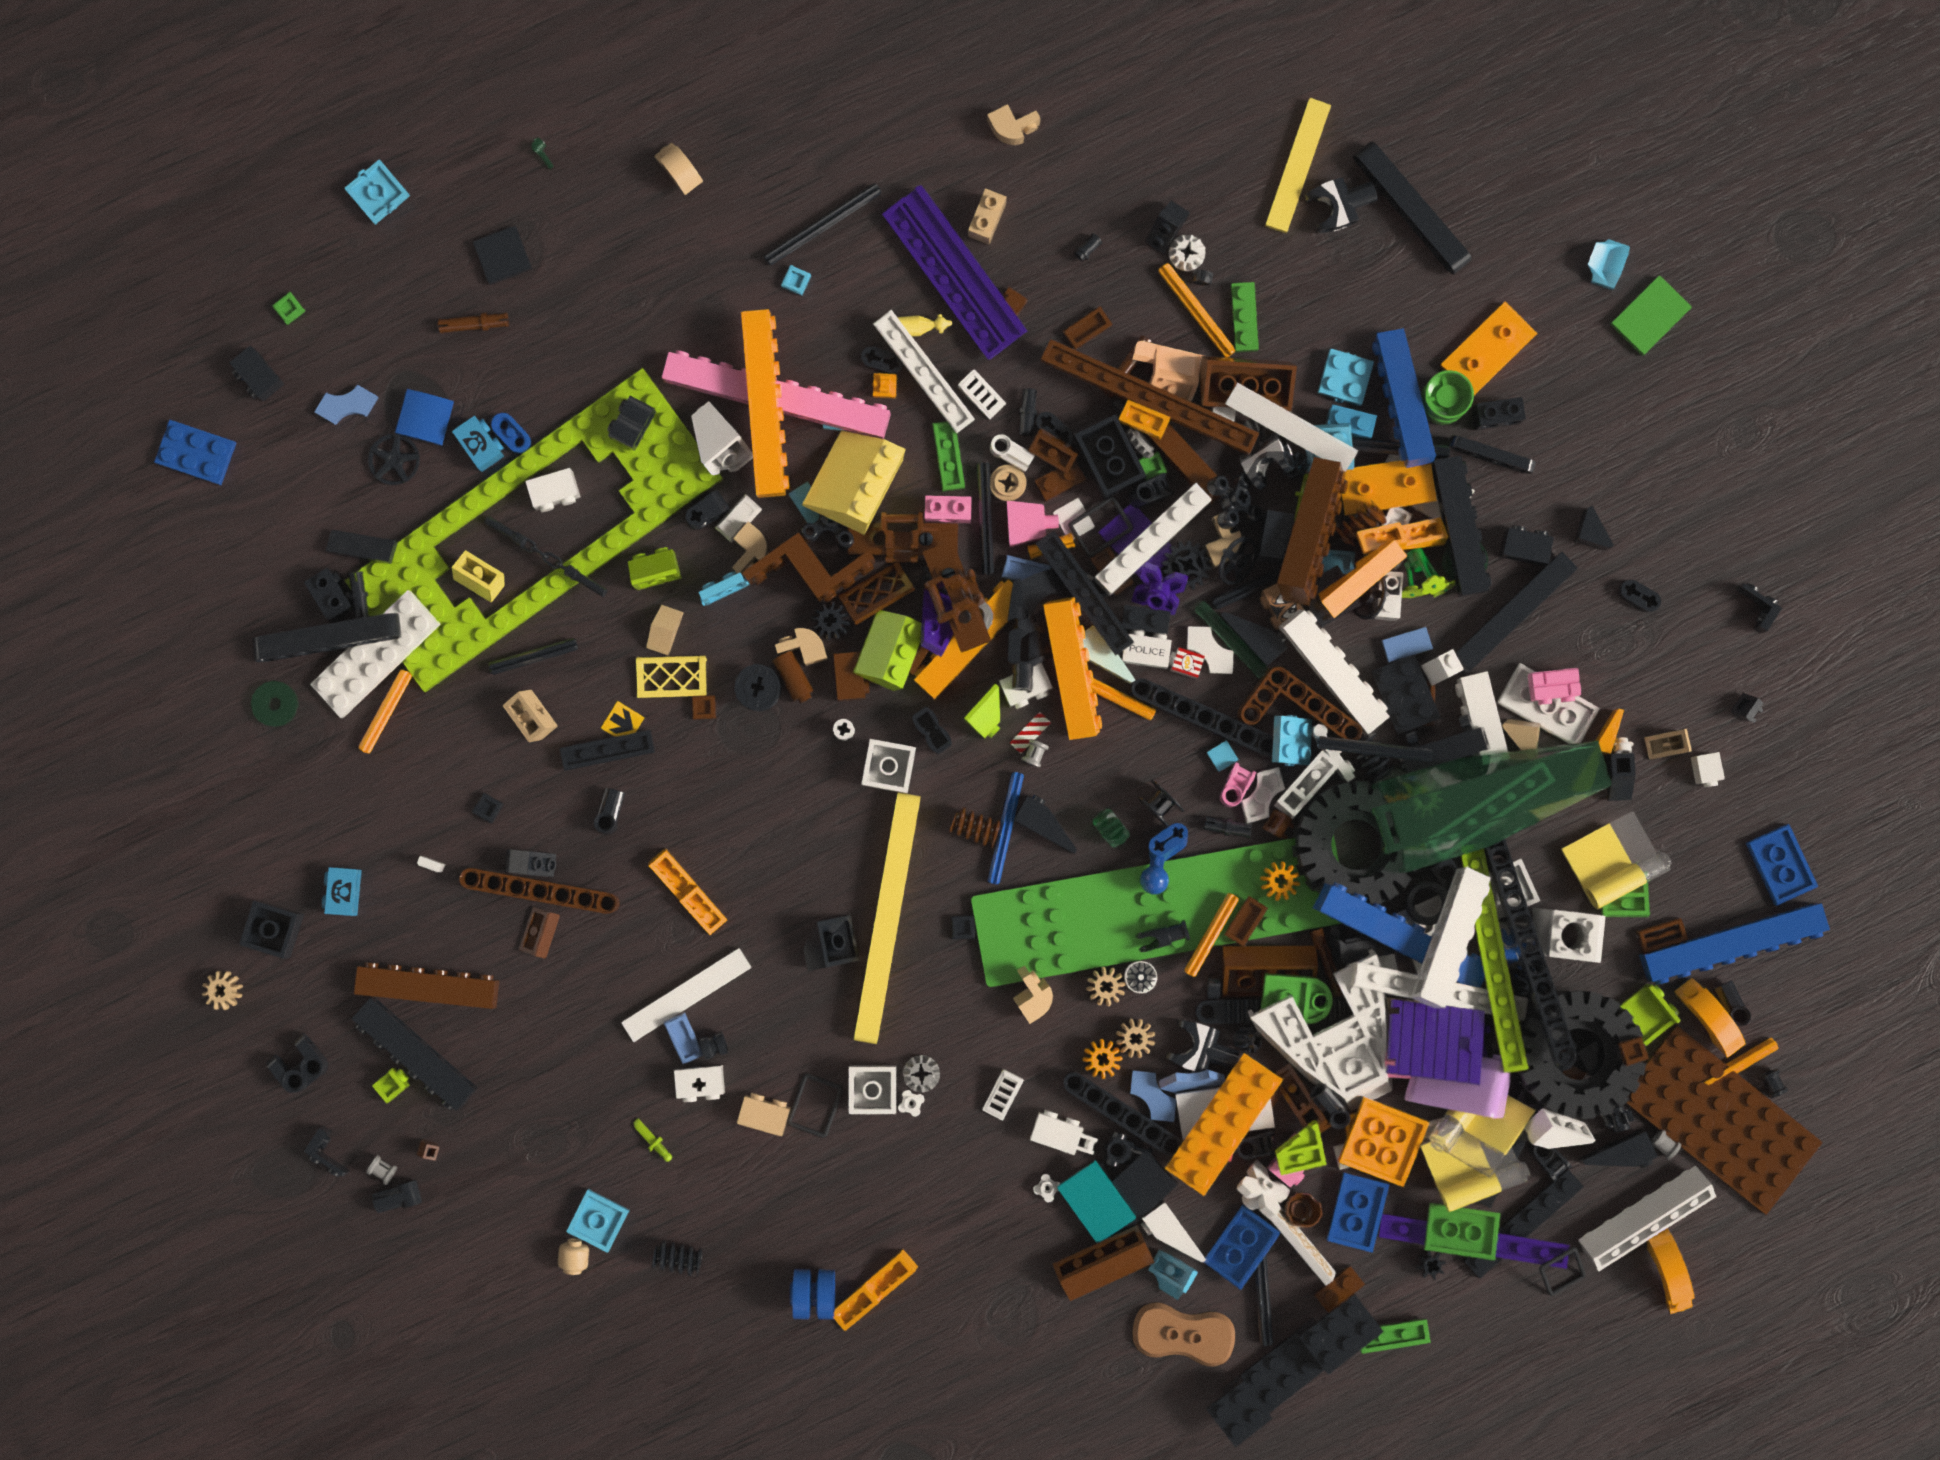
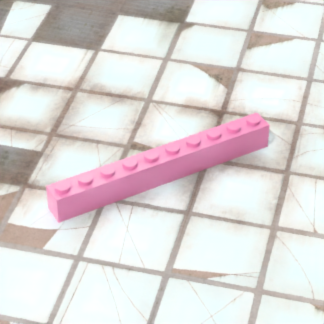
M678 350L675 353H668L662 375L665 383L749 405L746 368H742L739 371L732 369L733 366L728 363L720 362L719 365L713 364L708 358L698 356L697 359L690 358L688 353ZM776 377L777 384H781L782 398H778V406L783 407V414L852 433L884 439L891 416L890 410H886V406L874 403L873 406L864 404V400L852 397L851 400L842 398L843 395L837 392L830 391L829 394L820 392V388L814 386L803 388L799 387V383L786 380L784 383L777 381Z

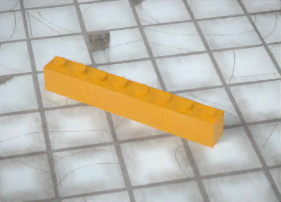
M769 309L741 312L756 495L758 498L786 496L785 489H789L788 475L784 476V466H787L786 452L782 453V444L786 443L785 431L780 430V421H784L783 407L778 406V398H782L781 384L776 382V375H780L779 361H775L774 353L778 352L777 338L773 339L772 330H776L775 316H771Z

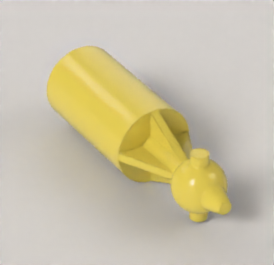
M919 315L897 317L912 337L921 336L933 328L939 330V333H943L946 327L952 325V321L946 320L942 315H938L935 321Z

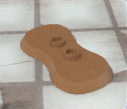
M1150 1303L1143 1306L1135 1317L1133 1341L1136 1348L1142 1354L1149 1357L1183 1355L1201 1365L1213 1367L1225 1363L1231 1356L1235 1343V1329L1231 1320L1218 1312H1205L1195 1315L1184 1314L1163 1303Z

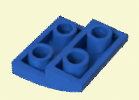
M407 389L395 433L441 446L454 401Z

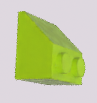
M668 547L657 549L655 554L646 556V553L635 555L632 557L633 560L628 561L631 583L637 590L682 578L675 552L672 549L668 550Z

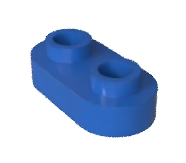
M499 413L493 418V431L513 452L521 454L530 448V436L509 414ZM503 422L508 423L507 429H501ZM523 439L524 443L521 446H517L516 441Z

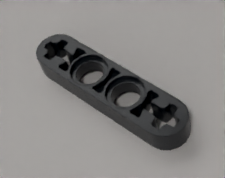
M1451 435L1448 444L1451 450L1525 474H1533L1536 462L1529 458L1457 435Z

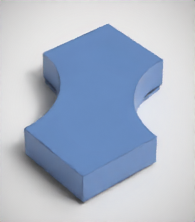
M357 385L354 390L345 395L335 396L326 393L316 408L315 413L336 425L342 418L351 414H360L367 417L379 397Z
M1132 1070L1130 1094L1141 1097L1147 1103L1150 1110V1119L1174 1122L1176 1098L1167 1096L1160 1090L1156 1082V1073Z
M1211 1070L1190 1074L1176 1072L1161 1079L1159 1085L1160 1089L1178 1093L1191 1089L1215 1088L1224 1083L1225 1077L1223 1074Z

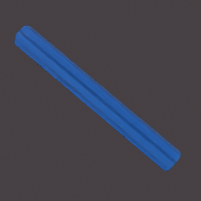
M1013 772L1011 775L988 876V882L992 884L1000 883L1024 778L1022 773Z

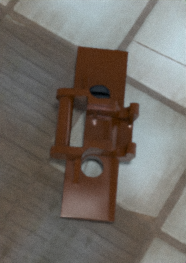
M882 512L881 523H870L865 535L848 528V531L854 537V543L848 549V555H863L869 550L872 555L886 556V563H919V556H924V551L952 540L958 552V523H924L923 512H918V514H887V512ZM888 523H918V529L911 530V532H893V530H888ZM884 533L886 535L885 544H875L874 537L876 534Z
M953 540L924 551L923 554L933 578L926 582L924 587L929 591L937 612V622L949 621L961 653L990 642L991 638L978 607L984 603V596L976 583L974 570L971 569L967 571V574L965 573ZM944 586L947 589L953 610L947 613L938 589ZM962 612L971 613V620L968 623H961L959 621V615Z

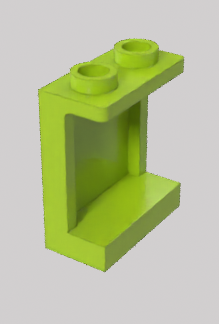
M1645 984L1619 1005L1623 1009H1627L1634 1017L1633 1022L1639 1025L1643 1034L1642 1040L1646 1046L1674 1023L1678 1024L1681 1021L1677 1016L1679 1011L1673 1004H1667L1663 999L1665 996L1663 991L1657 985L1653 986L1652 984Z

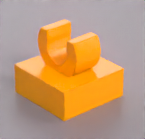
M874 373L873 398H896L897 374Z

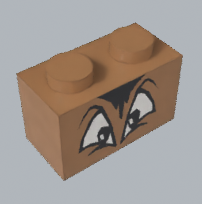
M1278 584L1261 592L1262 597H1260V601L1264 609H1269L1272 615L1270 618L1272 626L1275 630L1279 629L1280 633H1283L1279 626L1299 609L1303 610L1301 604L1284 601Z

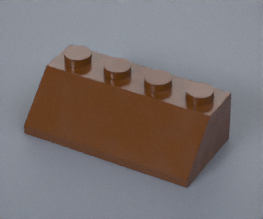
M1201 356L1199 384L1202 406L1231 408L1225 403L1236 384L1239 383L1285 410L1292 411L1297 366L1285 361Z
M1223 946L1222 998H1262L1264 973L1317 978L1318 961L1316 947Z

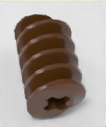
M1371 500L1372 506L1366 503L1363 504L1364 512L1357 509V518L1349 515L1350 524L1343 520L1344 529L1336 526L1337 534L1349 547L1350 545L1353 547L1359 545L1356 536L1357 531L1371 529V527H1380L1379 522L1387 523L1385 514L1374 501Z
M963 807L959 812H956L949 832L952 833L957 828V836H960L965 831L966 839L974 835L975 843L983 838V846H986L991 841L992 849L1000 829V821L997 820L992 825V818L988 817L983 822V814H979L975 819L974 811L971 810L966 815V808Z

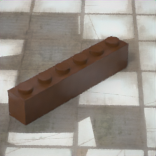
M365 962L364 966H357L354 994L489 1009L497 1007L500 980H493L494 975L480 974L479 978L470 977L471 973L457 972L456 976L447 975V970L434 969L433 973H425V968L411 967L410 971L401 970L402 966L390 964H388L387 968H378L379 963Z

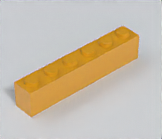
M1009 579L1005 583L1003 581L999 582L992 590L995 594L989 600L985 598L984 601L993 612V624L988 629L991 639L1008 622L1013 586ZM953 633L943 655L940 657L933 653L930 656L932 661L926 667L923 664L915 672L916 678L914 682L935 700L988 643L961 653Z
M1075 597L1048 601L1044 604V610L1069 740L1097 736L1100 729H1102V720L1100 715H1097L1095 708L1098 706V699L1096 693L1092 692L1091 684L1094 683L1092 671L1088 670L1087 665L1089 652L1087 648H1084L1085 630L1083 625H1080L1078 616H1081L1080 605L1078 602H1075Z

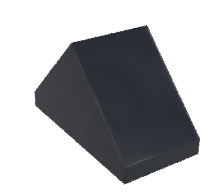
M1592 505L1583 510L1574 541L1605 551L1613 547L1614 544Z

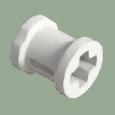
M840 719L833 726L834 734L840 740L846 741L854 735L855 729L853 724L847 719ZM844 724H847L850 732L841 736L838 727H843Z

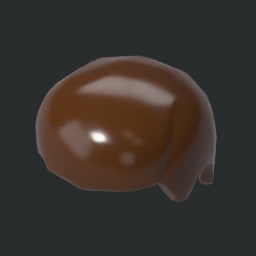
M1296 1193L1289 1197L1285 1204L1286 1218L1292 1225L1298 1228L1312 1227L1319 1222L1322 1216V1205L1309 1193Z

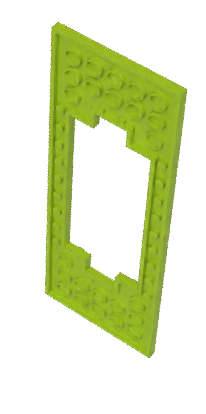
M643 368L399 541L392 564L371 561L359 570L363 571L365 592H368L366 599L370 616L383 614L407 590H410L441 624L402 661L424 692L430 690L579 583L564 576L565 570L561 568L555 569L486 619L470 597L457 607H454L435 580L450 569L435 549L436 545L583 441L598 462H601L614 452L633 478V481L619 490V492L635 513L562 564L566 567L569 565L574 566L575 569L577 568L585 576L592 574L723 480L720 474L711 475L703 465L697 442ZM629 396L644 402L656 410L652 422L635 451L610 439L608 436L609 432L607 431L610 422L613 419L616 420L620 414L618 409L624 399L627 400ZM347 578L345 582L351 589L350 580Z

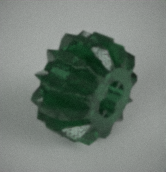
M1109 808L1099 812L1093 819V825L1111 847L1116 848L1130 837L1129 831Z

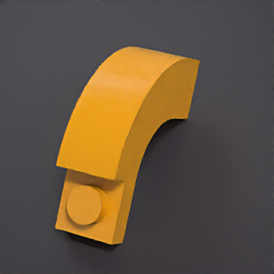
M1693 978L1674 991L1675 995L1703 1024L1710 1035L1712 1043L1727 1058L1746 1044L1737 1025L1723 1006L1706 988L1704 989Z
M1666 1228L1646 1242L1648 1252L1663 1282L1667 1309L1670 1314L1693 1307L1692 1299H1694V1293L1679 1248L1669 1229Z

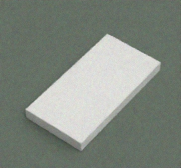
M1519 663L1496 703L1528 722L1541 723L1540 728L1572 747L1578 748L1600 708L1579 696L1575 697V701L1561 703V698L1552 699V704L1538 705V701L1531 702L1528 674L1535 673V671Z
M1220 1087L1176 1093L1183 1140L1188 1136ZM1271 1099L1249 1131L1275 1127Z

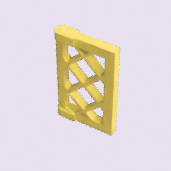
M706 656L637 657V698L707 696ZM687 662H699V670L694 674L685 664ZM656 663L658 666L649 675L644 672V664ZM664 663L681 664L672 675L662 666ZM682 667L692 675L684 686L674 678L675 674ZM659 668L670 676L661 686L651 678ZM694 678L699 681V690H687L685 688ZM648 679L658 687L657 691H644V684ZM671 679L681 687L680 690L664 691L662 688Z

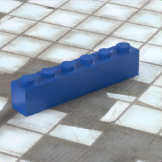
M1404 328L1377 333L1375 342H1372L1374 355H1378L1380 363L1377 364L1380 377L1383 376L1384 378L1383 393L1385 398H1389L1388 413L1390 419H1394L1395 422L1393 433L1395 440L1400 442L1401 448L1398 449L1400 460L1405 462L1406 468L1431 464L1434 462L1436 453Z

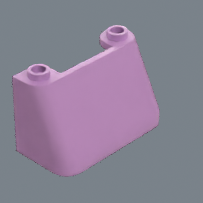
M1493 1054L1492 1058L1482 1057L1480 1085L1412 1077L1409 1079L1405 1100L1491 1118H1504L1511 1072L1504 1073L1500 1055Z

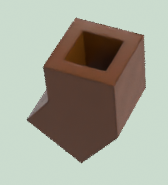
M423 1139L420 1141L417 1155L423 1159L436 1161L439 1146L437 1143Z

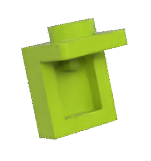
M395 1067L390 1069L386 1075L372 1086L387 1104L410 1086V1084L407 1082L409 1078L402 1069L397 1070Z

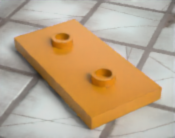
M1505 301L1440 367L1444 371L1452 370L1465 375L1471 382L1475 395L1537 333Z
M1398 460L1355 467L1345 472V480L1348 481L1347 491L1345 494H1342L1345 516L1357 514V509L1364 512L1363 504L1366 503L1372 506L1371 500L1381 510L1437 502L1431 464L1406 468L1405 462Z

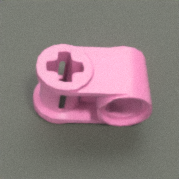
M1235 762L1220 793L1221 803L1229 808L1238 805L1249 789L1257 772H1250L1240 767L1238 762ZM1231 790L1236 793L1237 799L1235 802L1227 801L1225 796L1227 791Z

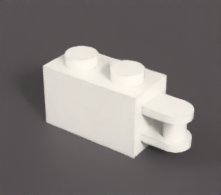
M1045 1110L1044 1113L1038 1112L1030 1136L1031 1141L1075 1155L1076 1149L1094 1155L1093 1147L1099 1139L1082 1133L1083 1127L1079 1126L1080 1121L1069 1117L1066 1118V1121L1057 1118V1113ZM1080 1137L1086 1139L1084 1147L1078 1145Z

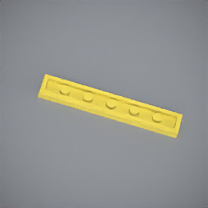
M1309 98L1265 227L1287 233L1331 105Z

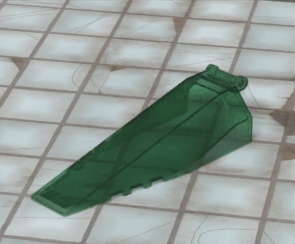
M1592 741L1459 758L1373 784L1372 788L1380 791L1387 804L1373 808L1371 811L1372 815L1376 816L1385 845L1383 847L1384 853L1388 854L1402 849L1403 866L1398 869L1399 874L1487 848L1611 786L1612 782L1599 742ZM1387 811H1390L1399 839V843L1396 844L1393 842L1384 814Z

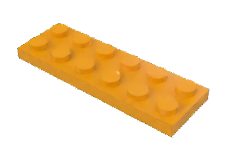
M1243 1053L1165 1169L1205 1196L1283 1079Z

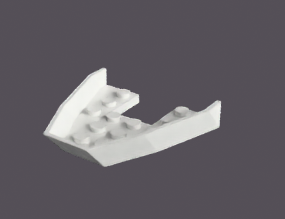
M1373 949L1368 951L1369 956L1357 961V963L1381 967ZM1354 963L1333 973L1354 1015L1314 1035L1311 1034L1292 995L1256 1013H1253L1252 1010L1248 1011L1257 1031L1315 1086L1326 1083L1336 1097L1343 1101L1346 1108L1350 1111L1360 1106L1363 1096L1374 1100L1392 1091V1078L1388 1077L1385 1065L1390 1022L1386 993L1350 986Z

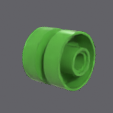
M1452 370L1442 371L1433 376L1420 393L1426 418L1438 425H1448L1456 422L1469 410L1474 399V390L1469 379L1462 373Z

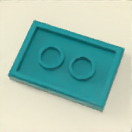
M1096 1160L1057 1186L1096 1243L1105 1240L1136 1218Z

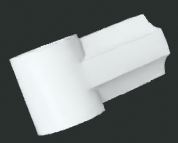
M1003 434L995 436L990 444V452L994 457L1005 460L1023 472H1026L1035 456ZM997 441H1003L1007 449L1003 452L997 451L994 444Z

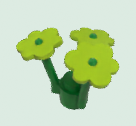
M1422 548L1413 549L1406 554L1407 562L1404 563L1407 571L1408 587H1405V590L1402 591V598H1414L1429 593L1433 597H1437L1455 586V580L1448 582L1443 576L1440 577ZM1412 569L1415 572L1423 571L1426 575L1427 580L1422 583V589L1414 586Z

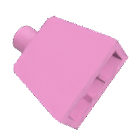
M1007 501L1009 547L1037 542L1046 536V529L1059 528L1058 514L1045 515L1044 505Z

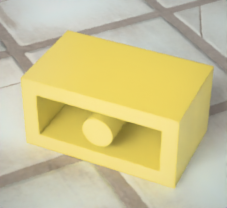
M466 550L452 566L453 579L491 603L505 586L504 574Z

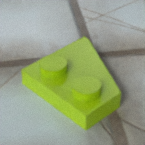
M1316 1120L1312 1121L1275 1150L1281 1176L1327 1165Z

